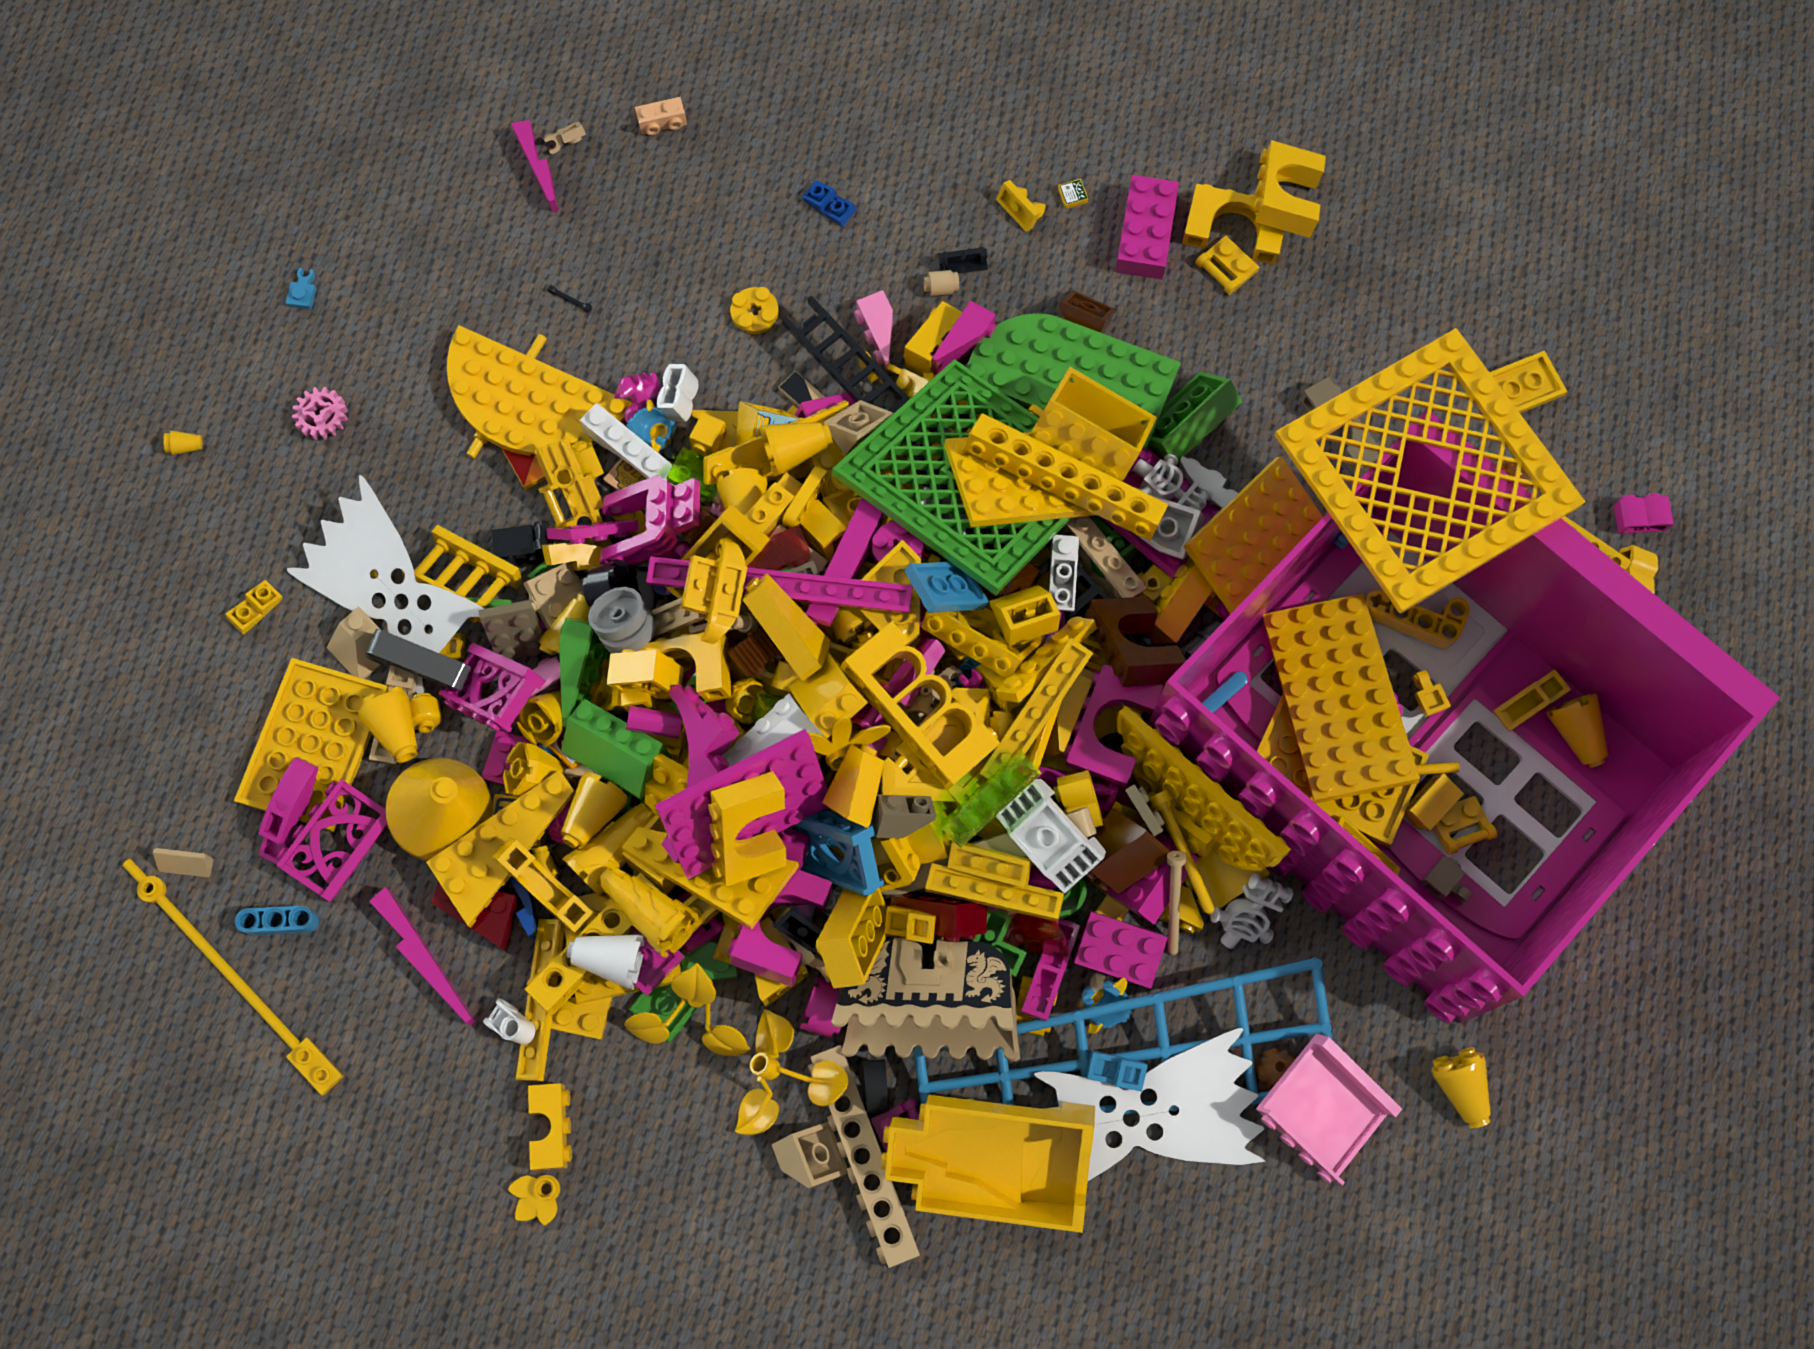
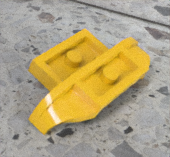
M725 539L720 540L722 547L721 555L716 561L696 555L690 557L681 609L706 615L705 620L708 622L701 641L711 644L716 643L732 627L739 616L748 568L745 565L744 555L739 545Z

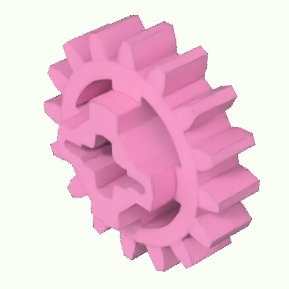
M314 387L312 394L304 391L306 397L304 399L297 398L300 404L299 406H293L296 414L292 415V418L297 422L295 425L298 430H302L306 437L311 434L312 438L317 440L319 435H321L324 440H327V434L329 433L336 436V428L343 430L344 427L341 421L348 420L344 414L348 412L343 398L341 396L338 397L335 390L329 392L327 387H323L322 391L319 392Z

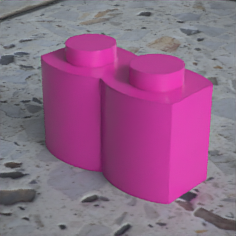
M1651 493L1644 496V498L1636 497L1633 494L1620 497L1613 505L1618 534L1667 531L1674 525L1669 497L1660 496L1659 493Z

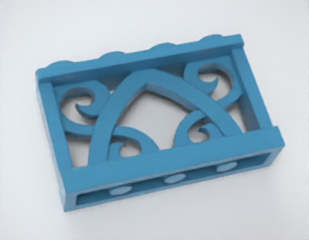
M826 809L812 814L808 818L804 817L801 822L793 825L794 830L797 832L811 835L808 858L801 871L832 881L833 884L860 895H870L877 888L884 885L883 879L879 878L871 842V837L875 836L873 825H869L868 828L844 818L838 813ZM830 838L834 839L839 849L845 853L841 863L825 844Z

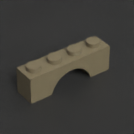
M1327 377L1304 390L1300 401L1307 411L1310 412L1342 393L1340 387ZM1359 418L1352 421L1361 424L1365 423L1363 421H1360ZM1348 427L1347 438L1361 442L1363 430ZM1368 431L1365 443L1380 446V443L1375 441ZM1348 445L1343 456L1357 459L1359 447ZM1364 449L1362 460L1375 463L1379 452ZM1345 463L1354 475L1356 465ZM1361 466L1359 475L1366 472L1369 468Z

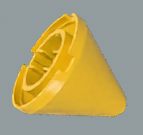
M447 758L427 759L407 768L394 781L386 801V821L392 837L404 851L424 861L430 860L493 815L492 796L483 778L468 765Z

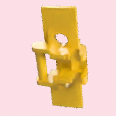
M563 438L534 450L548 482L547 485L539 488L540 494L543 493L556 523L554 527L562 529L567 527L569 529V526L577 525V520L582 516H587L591 519V526H593V523L603 522L598 511L603 507V498L600 497L594 481L596 479L594 474L591 472L583 476L568 438ZM560 470H569L572 474L571 481L567 483L559 482L557 474ZM559 487L562 489L573 515V518L565 520L553 492L554 489ZM607 535V540L592 541V537L585 538V543H581L602 548L613 545L609 535Z

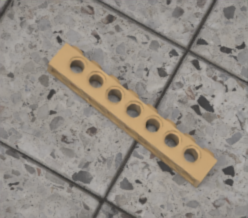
M839 1045L811 1056L812 1064L808 1065L812 1076V1070L816 1063L830 1060L842 1066L848 1075L847 1089L840 1097H846L850 1100V1108L845 1112H839L836 1110L834 1102L828 1105L832 1115L827 1116L832 1132L838 1130L841 1141L837 1142V1146L842 1158L848 1157L851 1167L846 1170L852 1185L857 1183L861 1193L856 1195L861 1210L867 1209L871 1220L866 1222L872 1238L877 1236L881 1247L876 1248L880 1262L881 1264L887 1263L890 1268L920 1256L893 1182L885 1180V1170L881 1169V1150L847 1060L841 1053L842 1047ZM849 1123H856L860 1126V1133L855 1138H849L845 1135V1127ZM866 1149L869 1151L870 1159L866 1164H858L855 1161L854 1155L857 1150ZM869 1175H876L880 1179V1185L874 1191H869L864 1186V1180ZM885 1201L889 1204L890 1212L886 1217L880 1218L875 1215L874 1206L877 1202ZM888 1228H896L899 1231L900 1239L896 1244H888L884 1240V1232Z

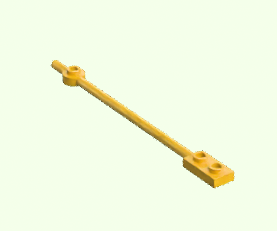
M128 859L123 863L122 866L139 883L137 886L139 898L148 903H157L292 1049L286 1056L288 1060L324 1096L344 1077L343 1074L309 1038L306 1037L300 1042L170 902L165 896L166 884L162 879L156 876H146L132 859ZM153 885V890L147 893V887Z

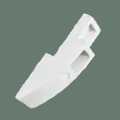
M1182 456L1178 468L1182 471L1183 478L1191 486L1195 481H1198L1197 492L1201 487L1208 488L1212 492V498L1208 501L1211 505L1215 504L1222 509L1238 494L1234 490L1223 488L1227 479L1216 470H1208L1201 466L1197 460L1187 459Z

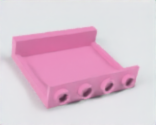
M1316 1033L1256 1110L1263 1116L1261 1120L1272 1130L1277 1129L1282 1134L1280 1139L1291 1148L1295 1146L1300 1151L1298 1156L1310 1166L1314 1165L1319 1169L1317 1172L1319 1177L1329 1184L1333 1181L1343 1186L1345 1182L1339 1177L1384 1118L1387 1115L1397 1117L1402 1108L1330 1037Z

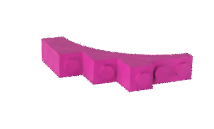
M674 684L669 694L676 703L683 719L689 745L687 789L729 767V762L722 755L740 732L733 725L734 720L729 715L723 712L720 714L715 713L708 705L704 704L695 688ZM667 835L662 842V846L675 863H680Z

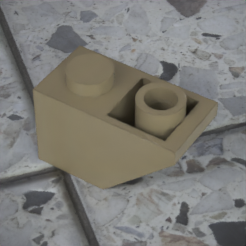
M878 795L872 814L876 838H904L936 819L931 796Z

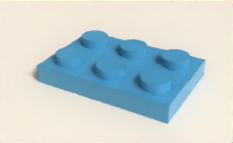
M951 562L909 564L904 570L911 585L922 600L923 606L929 613L980 610L989 604L978 582Z

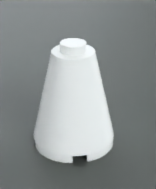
M645 936L576 937L574 942L570 941L567 957L571 958V964L624 988L633 990V983H637L643 954L639 952V947L645 946Z

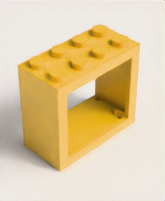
M1069 367L1029 436L1123 481L1139 456L1157 417Z

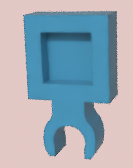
M300 267L297 271L298 283H290L286 305L288 307L311 310L316 292L315 285L311 284L315 279V273L313 269H310V274L303 277L304 270Z

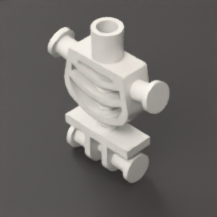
M1172 454L1165 455L1164 459H1160L1154 467L1142 459L1137 462L1133 472L1144 479L1138 489L1144 493L1168 501L1176 497L1179 499L1178 504L1200 511L1206 506V501L1212 498V492L1208 488L1201 487L1198 493L1195 492L1199 485L1198 481H1195L1187 492L1180 489L1183 482V473L1176 467L1178 458Z
M1254 873L1250 877L1248 885L1244 884L1242 887L1248 899H1236L1230 902L1225 911H1221L1219 907L1215 906L1214 912L1210 915L1211 922L1217 923L1221 921L1226 931L1221 937V942L1230 949H1233L1241 938L1250 942H1255L1260 938L1262 943H1269L1273 939L1274 932L1269 928L1270 921L1263 906L1282 912L1284 908L1281 901L1283 903L1290 902L1293 890L1289 887L1282 888L1281 883H1273L1269 878L1261 879L1259 874Z

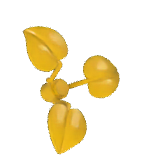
M698 963L673 978L671 983L672 990L682 1000L667 1020L662 1022L658 1015L643 1012L629 1017L624 1024L628 1031L645 1042L652 1044L665 1042L669 1037V1030L666 1027L670 1025L688 1001L691 1006L696 1008L705 1005V1028L708 1033L702 1036V1042L709 1050L724 1056L741 1055L750 1050L746 1039L737 1029L727 1025H717L712 1028L710 1023V1004L715 1000L716 991L712 980Z
M766 1009L762 1013L757 1028L755 1041L757 1054L750 1061L751 1072L758 1075L757 1081L761 1082L765 1090L753 1089L749 1091L740 1104L735 1132L743 1135L762 1133L769 1129L776 1121L779 1105L771 1099L773 1092L766 1080H773L780 1073L810 1082L808 1096L818 1106H828L834 1103L845 1092L848 1085L846 1071L842 1066L830 1060L816 1063L812 1070V1077L780 1067V1063L776 1059L779 1057V1053L787 1051L791 1046L794 1038V1029L787 1019Z

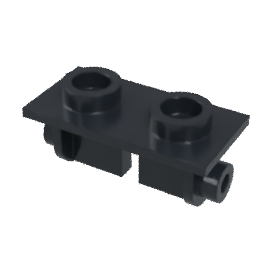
M980 246L974 249L937 253L940 271L951 270L952 272L966 273L988 270V255L985 247Z

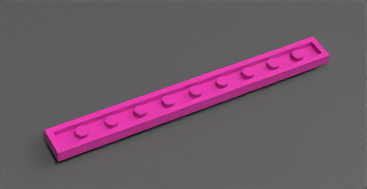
M650 557L646 583L648 585L684 589L690 561ZM748 567L742 594L745 595L747 591L745 587L753 578L758 577L760 579L768 573L793 601L910 614L913 586Z

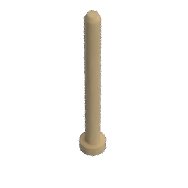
M1171 851L1167 854V863L1171 866L1167 951L1172 956L1178 952L1182 866L1186 864V854L1181 851Z

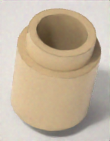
M951 270L928 272L927 277L923 279L924 291L929 292L930 296L952 295L954 292H959L958 272H952Z

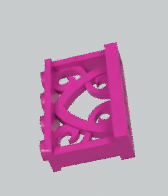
M472 643L467 650L470 654L464 664L471 667V670L461 692L446 688L445 691L441 689L438 694L446 699L444 704L454 711L458 710L468 718L472 717L477 722L483 725L486 724L497 732L503 729L510 733L512 730L510 726L534 690L536 688L541 689L546 681L529 667ZM499 676L498 688L500 691L482 700V683H488ZM498 708H501V710H500V712L498 713V715H496L497 709H498Z
M342 779L338 783L335 781L331 783L324 793L328 797L322 805L317 803L310 811L309 816L312 817L306 826L301 824L292 836L296 840L290 848L285 846L276 857L279 861L276 865L277 867L329 902H332L388 826L386 809ZM349 795L354 799L355 809L353 814H347L349 808L346 802L344 808H336L335 803L338 797ZM361 802L381 814L376 820L371 817L358 815ZM329 808L333 816L321 819ZM348 823L346 831L347 840L355 849L354 852L349 854L343 851L329 853L323 858L320 847V830L333 825ZM354 824H359L356 830L363 831V836L360 839L352 837ZM310 833L311 847L308 845H301ZM304 852L306 859L302 863H309L314 859L315 865L308 870L300 871L294 867L293 858L297 853ZM334 857H339L342 860L339 868H334L333 862L328 867L326 865V862ZM318 870L329 886L324 890L306 878V876Z

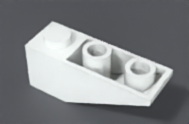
M1055 535L1052 538L1049 592L1059 611L1074 612L1078 536Z

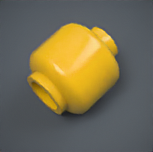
M419 693L409 700L415 730H419L421 733H428L433 731L442 722L440 702L436 697L428 693Z

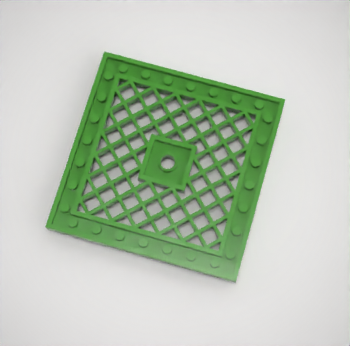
M954 359L834 466L831 475L990 592L997 595L1071 518L971 527L969 519H960L959 514L967 513L964 505H957L956 499L962 498L944 447L946 439L968 437L969 433H962L961 428L972 429L978 420L976 415H981L982 413L1022 433L1032 432L1039 418ZM956 401H966L967 405H956ZM941 414H952V419H942ZM958 414H969V419H959ZM926 428H937V432H927ZM944 428H954L955 433H944ZM911 441H922V446H911ZM929 442H939L940 447L929 446ZM895 455H907V460H896ZM913 456H924L925 461H916ZM931 456H942L943 461H932ZM880 469L891 470L892 475H881ZM898 470H909L910 475H898ZM916 470H927V475H916ZM933 470H940L939 475H934ZM900 484H911L912 489H901ZM918 484H929L930 490H919ZM936 484L947 485L948 490H937ZM921 499H932V504H921ZM939 499H950V504H939ZM941 514H952L953 519H942ZM962 529H973L974 534H963ZM980 529H991V534H981ZM998 529H1008L1009 535L998 534ZM1015 529H1022V530L1016 535V530H1015ZM983 544H993L994 550H984ZM1001 544H1007L1003 549H1001Z

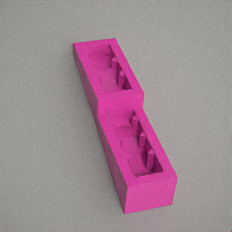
M530 120L511 123L514 134L552 212H557L558 206L551 170L547 159L539 160Z
M1059 918L1058 922H1053L1021 1013L1047 1022L1081 925Z

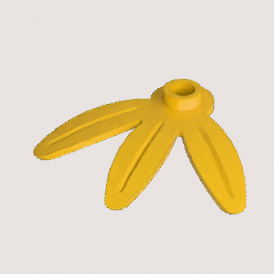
M843 716L833 726L831 742L820 734L810 732L808 734L810 735L815 752L825 755L827 765L832 770L838 771L851 744L861 748L862 744L868 746L888 734L891 727L888 725L870 727L860 731L849 740L852 731L851 719L849 716Z

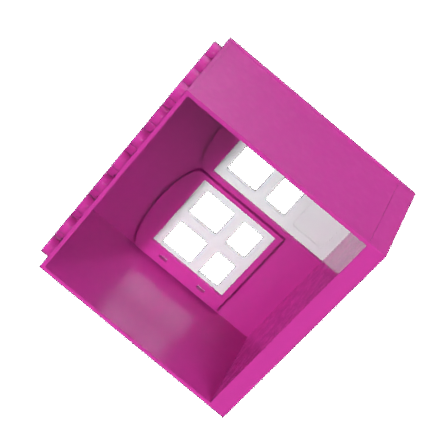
M1427 409L1418 417L1419 419L1425 420ZM1431 412L1430 421L1444 424L1440 418ZM1412 423L1408 427L1407 434L1422 437L1424 426ZM1428 427L1426 438L1441 442L1443 430ZM1448 431L1446 443L1460 446L1462 436ZM1398 438L1389 448L1399 450L1401 439ZM1406 440L1397 487L1450 499L1459 452ZM1466 441V448L1477 450L1473 445ZM1384 453L1381 465L1396 468L1398 456ZM1464 453L1462 465L1476 468L1478 456ZM1483 458L1481 469L1495 472L1496 464L1488 458ZM1369 468L1361 479L1373 481L1375 469ZM1501 469L1500 474L1508 475ZM1380 471L1378 483L1392 486L1394 474ZM1460 471L1458 482L1473 486L1475 474ZM1480 475L1478 487L1492 490L1494 478ZM1499 479L1497 491L1512 494L1513 482ZM1357 484L1355 496L1369 499L1372 487ZM1518 484L1516 496L1531 499V493ZM1376 488L1374 500L1389 503L1391 491ZM1457 488L1455 500L1470 503L1472 491ZM1396 493L1393 505L1408 508L1410 496ZM1476 493L1474 505L1489 508L1491 496ZM1415 497L1413 509L1428 512L1430 500ZM1496 497L1494 509L1508 512L1510 500ZM1434 501L1432 513L1447 517L1449 505ZM1515 502L1514 512L1527 504ZM1360 503L1363 509L1368 508L1367 504ZM1373 506L1372 512L1374 514L1371 518L1385 521L1387 509ZM1454 506L1452 518L1466 521L1468 509ZM1392 510L1390 522L1405 526L1407 514ZM1473 510L1471 522L1486 526L1488 514ZM1328 512L1169 678L1147 725L1159 731L1170 745L1177 747L1185 758L1192 764L1198 765L1208 778L1213 782L1219 783L1231 798L1241 802L1246 811L1253 817L1260 819L1269 831L1286 842L1291 850L1275 867L1269 866L1273 872L1285 877L1291 871L1306 885L1301 890V894L1312 907L1322 913H1326L1331 907L1347 921L1341 929L1351 942L1364 950L1373 944L1388 958L1382 966L1395 981L1406 987L1412 981L1419 985L1429 994L1424 1004L1435 1017L1447 1024H1450L1454 1018L1463 1023L1525 996L1781 697L1561 518L1416 604L1440 614L1452 598L1461 597L1467 600L1470 605V613L1461 636L1451 647L1446 649L1436 647L1372 620L1382 656L1389 650H1394L1417 671L1420 672L1426 669L1433 685L1441 684L1451 705L1450 708L1426 718L1420 706L1414 711H1409L1402 705L1403 713L1401 718L1410 746L1429 754L1426 764L1459 762L1460 772L1452 774L1482 799L1481 808L1489 822L1492 823L1497 816H1502L1544 853L1540 862L1512 894H1507L1465 857V853L1471 845L1458 849V852L1455 854L1447 855L1433 829L1431 831H1427L1424 828L1419 830L1403 816L1389 848L1369 839L1400 868L1399 876H1397L1256 752L1281 697L1262 681L1260 677L1274 661L1262 619L1263 615L1364 593L1366 598L1372 590L1383 591L1350 542L1343 550L1334 544L1343 532ZM1412 515L1409 527L1424 530L1426 518ZM1493 515L1491 525L1504 517ZM1431 519L1429 531L1444 534L1445 522ZM1450 524L1448 536L1463 539L1465 527ZM1375 525L1383 535L1384 527ZM1389 528L1387 541L1401 544L1403 531ZM1470 528L1468 539L1481 531ZM1408 533L1406 545L1421 548L1423 536ZM1428 537L1426 550L1440 553L1442 540ZM1447 542L1445 553L1459 544ZM1392 548L1397 557H1399L1400 549ZM1405 551L1403 563L1417 566L1419 554ZM1424 555L1422 566L1434 560L1435 557ZM1450 608L1454 615L1460 616V612L1457 609ZM1397 610L1393 611L1396 617L1404 618L1402 613L1400 614ZM1418 620V624L1422 628H1428L1424 621ZM1442 630V634L1445 637L1452 638L1450 632ZM1555 669L1571 689L1570 692L1528 721L1508 732L1493 713V710ZM1239 671L1244 672L1248 677L1246 685L1214 713L1202 704L1206 698L1232 675ZM1597 693L1608 756L1604 758L1605 763L1590 768L1589 764L1583 765L1551 722L1546 712L1555 706L1557 709H1560L1563 703L1575 698ZM1475 722L1481 724L1520 758L1519 764L1500 785L1492 783L1454 750V744ZM1427 774L1420 776L1419 783L1425 778ZM1534 774L1541 775L1581 810L1580 816L1560 838L1555 837L1514 800L1517 793ZM1478 825L1457 832L1453 839L1455 840L1480 829ZM1443 856L1455 859L1465 872L1458 883L1469 889L1473 894L1463 904L1456 901L1450 893L1439 901L1419 885L1433 865Z

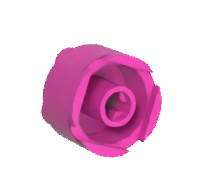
M895 521L886 523L873 536L872 556L874 566L901 540L921 558L923 563L924 542Z
M816 976L813 982L817 983L818 986L810 990L802 1018L807 1019L806 1024L801 1023L800 1029L831 1038L833 1034H839L841 1027L832 1025L840 988H833L831 982L827 983L826 979Z

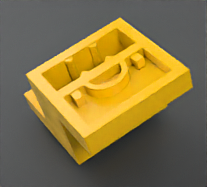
M933 802L936 819L906 837L881 839L882 846L904 884L914 882L920 865L949 858L951 844L956 840L961 828L960 819L957 814H954L949 802Z

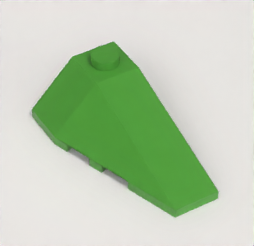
M565 618V622L560 630L562 726L566 727L570 715L583 699L591 702L592 694L590 690L595 682L600 681L602 674L598 671L603 660H609L611 654L604 647L599 636L590 626L589 621L578 618Z

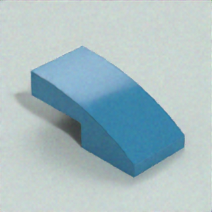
M1090 1050L1085 1077L1089 1080L1111 1083L1116 1087L1142 1092L1148 1065L1121 1056Z

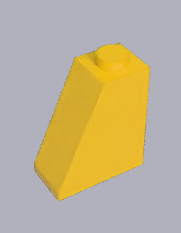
M851 744L822 803L844 818L868 828L872 819L884 760L875 756L877 750L865 744H862L861 748Z

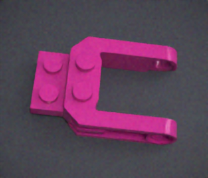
M655 475L606 495L603 498L602 507L604 515L608 517L610 515L621 516L646 508L645 526L647 530L644 533L603 548L600 551L599 564L621 560L627 564L635 565L650 559V557L671 551L678 542L676 537L678 533L699 526L700 482L692 478L673 486L659 475Z

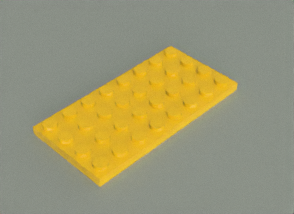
M1364 593L1264 614L1262 617L1313 802L1321 803L1419 783L1420 777Z

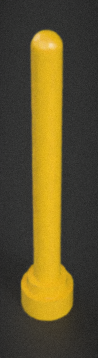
M1169 790L1149 797L1152 807H1156V810L1161 812L1177 851L1186 854V864L1184 866L1204 912L1207 914L1213 913L1214 905L1170 808L1172 806L1171 800L1173 799Z

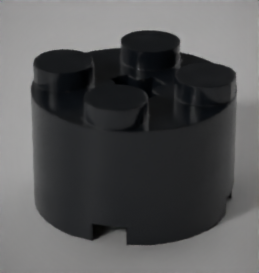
M621 560L591 566L587 569L589 571L588 577L583 579V593L589 607L602 594L614 588H632L641 595L636 579V567Z

